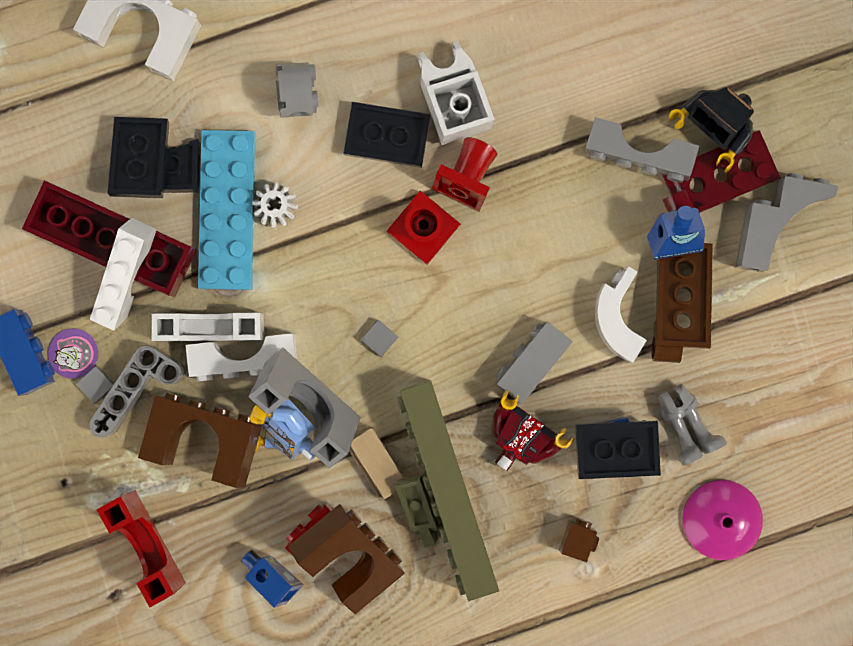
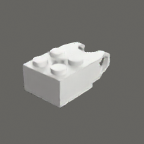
M458 41L453 42L451 47L454 57L452 66L441 69L435 67L424 52L418 53L417 57L421 70L420 85L442 145L491 130L495 121L478 72ZM458 105V107H459L460 109H464V110H463V111H458V110L455 109V106Z

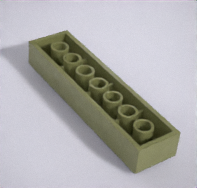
M432 381L400 391L401 396L397 397L401 413L407 412L409 422L405 424L409 438H415L418 447L414 448V453L418 465L424 464L426 470L425 473H422V478L426 490H432L434 498L431 499L435 517L441 516L442 523L439 524V530L443 543L449 542L451 549L447 550V555L452 570L457 568L459 572L455 577L460 595L466 594L469 602L499 592Z

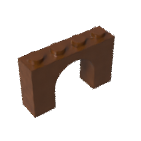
M166 392L165 396H155L138 458L162 466L173 465L183 431L193 422L201 420L215 430L219 440V453L211 481L234 488L245 487L262 424L250 422L249 415L239 414L238 417L229 415L230 410L215 406L214 410L205 408L206 403L190 399L189 403L181 401L182 396Z
M339 504L288 547L298 565L312 577L340 555L350 551H363L359 561L332 584L341 603L354 614H357L405 573L399 565L402 562L399 555L393 549L388 551V545L380 536L375 538L376 534L367 523L361 525L362 521L353 509L347 511Z

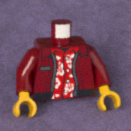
M509 390L504 391L501 403L493 415L492 434L496 438L495 443L503 448L495 463L508 471L516 459L526 465L528 463L537 464L553 457L562 448H567L571 445L574 436L569 440L562 436L566 432V428L561 429L557 435L517 406L519 395L516 396V399L509 400L507 398Z

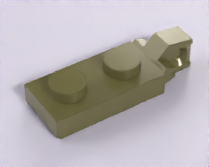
M422 475L397 480L395 488L411 532L421 535L425 548L435 546L436 540H438L436 533L439 529L438 519L434 515L431 499L426 490Z

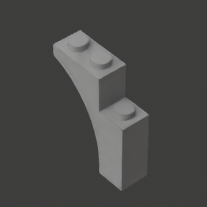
M788 173L787 176L778 179L773 206H771L772 202L756 200L755 203H751L746 207L735 268L757 272L768 271L775 242L789 220L800 210L814 202L836 197L838 186L831 185L829 180L814 178L813 181L804 180L803 175Z

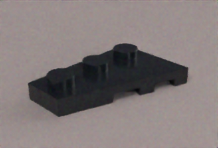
M198 139L189 141V144L177 148L174 146L167 149L164 193H199L200 142Z

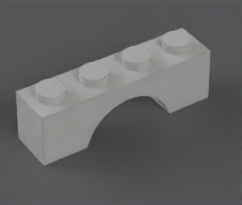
M595 117L587 142L586 153L590 154V158L604 162L605 159L616 161L615 165L630 169L631 166L642 168L641 172L656 176L657 173L668 175L667 179L670 181L683 183V180L689 181L699 145L673 138L665 148L652 153L640 152L626 142L622 134L621 124Z

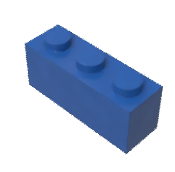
M13 309L0 316V357L18 396H24L54 383L53 375H55L51 363L45 361L42 351H44L42 342L37 336H34L31 327H33L31 318L23 310Z

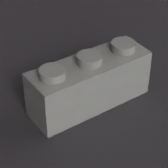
M548 321L543 325L538 323L529 334L532 337L530 342L526 346L522 343L512 355L516 358L510 366L505 364L496 374V377L499 379L496 384L504 391L509 390L508 394L514 399L519 395L518 402L520 404H523L573 342Z

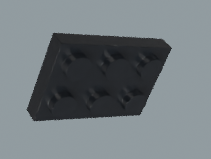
M352 102L343 154L345 156L422 168L431 114Z
M114 117L107 191L110 197L163 198L169 135L168 119Z
M658 421L575 424L578 479L661 476Z

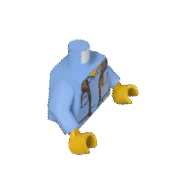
M289 399L270 415L258 405L253 408L249 420L255 424H263L261 435L264 437L261 438L259 436L255 453L258 452L260 445L265 446V448H277L290 459H294L300 453L309 461L316 457L310 452L315 427Z

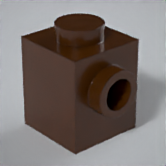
M577 518L576 522L569 520L559 548L560 553L587 563L590 552H595L599 542V537L596 536L597 531L591 528L592 523Z

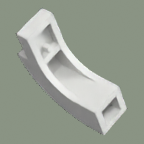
M629 266L624 268L623 271L619 269L611 281L614 284L613 288L607 284L601 286L596 298L594 313L598 333L605 345L618 357L628 363H633L647 340L630 330L623 322L620 313L621 300L637 274V271Z

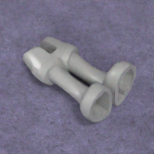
M679 384L673 387V391L681 407L676 408L674 401L667 391L661 393L658 397L661 406L660 413L663 419L671 422L680 440L682 452L679 455V461L682 466H685L700 459L703 455L698 446L693 442L685 426L684 417L687 418L695 432L704 454L722 448L727 442L723 436L712 435L708 432L697 412L696 407L699 404L695 395L689 393L683 384Z

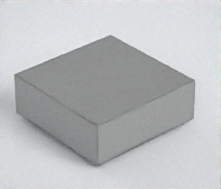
M377 320L361 340L382 357L397 340L398 336Z
M95 366L76 385L95 404L111 390L114 383L99 366Z

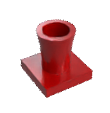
M472 137L464 138L454 169L441 164L436 173L432 190L480 212L490 190V187L480 183V181L497 157V151L482 140Z
M420 190L388 228L387 233L428 265L459 228L461 223ZM420 221H427L429 223V227L426 230L420 229L418 225Z

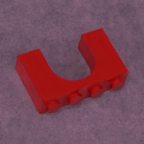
M136 490L124 494L97 509L109 534L117 530L123 533L137 553L143 569V578L136 584L149 608L174 595L186 584Z

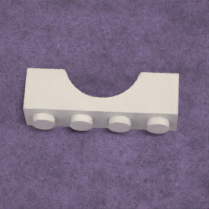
M131 218L118 229L90 320L114 331L127 319L134 296L131 295L132 284L141 263L150 251L156 228Z
M152 314V341H264V314Z
M295 334L266 336L260 351L253 357L242 361L226 356L219 348L217 342L186 345L189 377H197L198 382L213 380L214 374H223V379L240 377L239 372L250 371V376L259 375L265 362L282 347L298 360Z

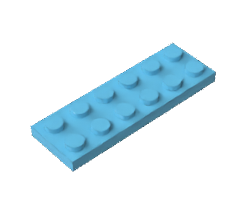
M201 131L198 289L252 290L254 206L252 202L254 201L255 131Z

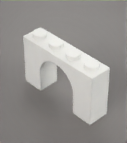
M87 0L73 30L79 36L104 47L115 23L123 14L132 10L151 12L158 19L159 35L145 65L151 71L174 81L202 25L194 12L186 8H182L180 11L172 7L173 3L169 0Z

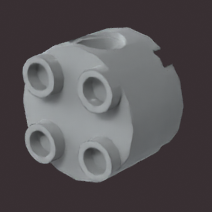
M308 62L276 64L275 74H278L276 90L280 118L312 116L313 113H317L318 93L317 91H312L314 81H316L315 65H309Z

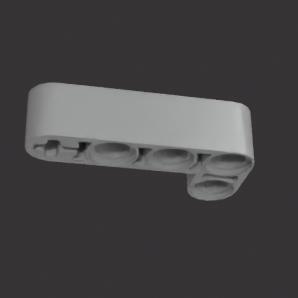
M140 347L134 353L89 423L91 433L96 437H107L115 434L153 377L166 385L177 384L184 379V366L157 347ZM146 351H151L154 354V361L151 365L144 363L143 356ZM169 365L174 366L177 370V375L173 380L168 379L165 375V370ZM132 373H136L140 379L138 386L135 388L129 384V376ZM118 395L122 396L125 401V405L121 410L117 409L114 405V399ZM108 419L106 425L109 429L102 430L103 424L100 421Z

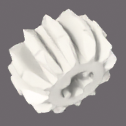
M278 182L274 183L273 190H271L268 184H265L264 189L267 193L263 194L261 191H257L256 195L261 198V201L255 200L252 202L253 206L261 207L254 214L256 217L264 215L261 219V223L264 225L271 219L270 224L272 228L277 227V220H280L282 226H286L287 222L284 217L288 216L292 220L295 218L289 210L298 209L297 204L290 203L297 197L295 194L287 195L290 191L287 185L280 191V184ZM280 199L279 204L281 208L279 210L274 208L270 211L272 209L269 205L270 202H277Z

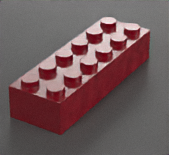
M44 180L22 230L107 267L118 229L130 219ZM156 231L150 251L141 263L134 280L168 296L176 297L197 249Z

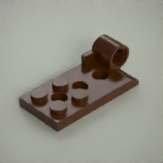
M704 243V250L702 252L657 259L656 321L654 322V336L651 349L653 362L680 363L683 348H711L713 243ZM678 264H689L691 274L687 276L680 274ZM681 288L687 289L691 294L690 301H681L677 296V291ZM684 314L689 317L690 326L688 328H682L677 324L676 319L678 315Z

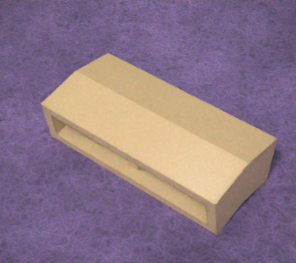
M372 427L353 439L349 451L379 499L384 500L396 492V481L405 477Z

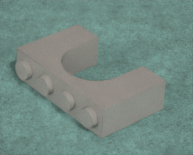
M282 347L265 362L248 397L268 415L283 404L289 395L301 401L312 414L317 428L310 452L331 468L348 454L361 417Z

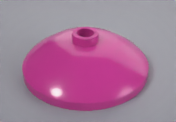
M714 480L701 485L689 496L684 506L682 524L688 541L697 551L712 559L730 560L744 555L756 544L762 531L763 515L758 500L746 487L729 480ZM729 517L731 523L729 526L724 527L723 520Z

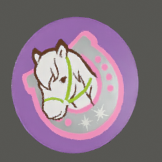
M81 329L63 330L53 338L49 345V362L53 369L63 377L72 379L83 377L97 363V344L90 334Z

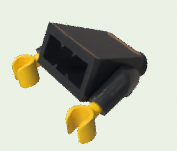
M727 87L718 91L700 90L683 104V109H674L670 112L669 122L676 117L681 118L674 125L675 129H680L684 126L685 117L688 115L687 118L723 150L728 148L729 151L721 154L716 162L717 166L721 160H727L729 165L724 171L727 172L734 163V156L741 153L752 137L753 122L750 120L754 113L751 107L752 100L749 95L745 93L737 95Z

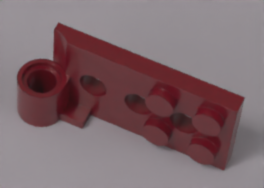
M761 131L753 132L750 141L741 153L734 156V163L731 169L726 172L727 180L725 182H718L714 177V172L717 168L725 170L729 165V162L723 159L716 166L718 157L729 151L728 148L723 150L721 147L696 157L689 181L683 180V183L673 182L667 179L668 175L662 174L671 195L663 199L667 212L677 211L682 206L697 208L699 213L780 179L781 177ZM741 158H746L751 162V170L749 172H743L739 169L738 162ZM692 179L702 181L703 190L700 193H695L691 190L690 181Z

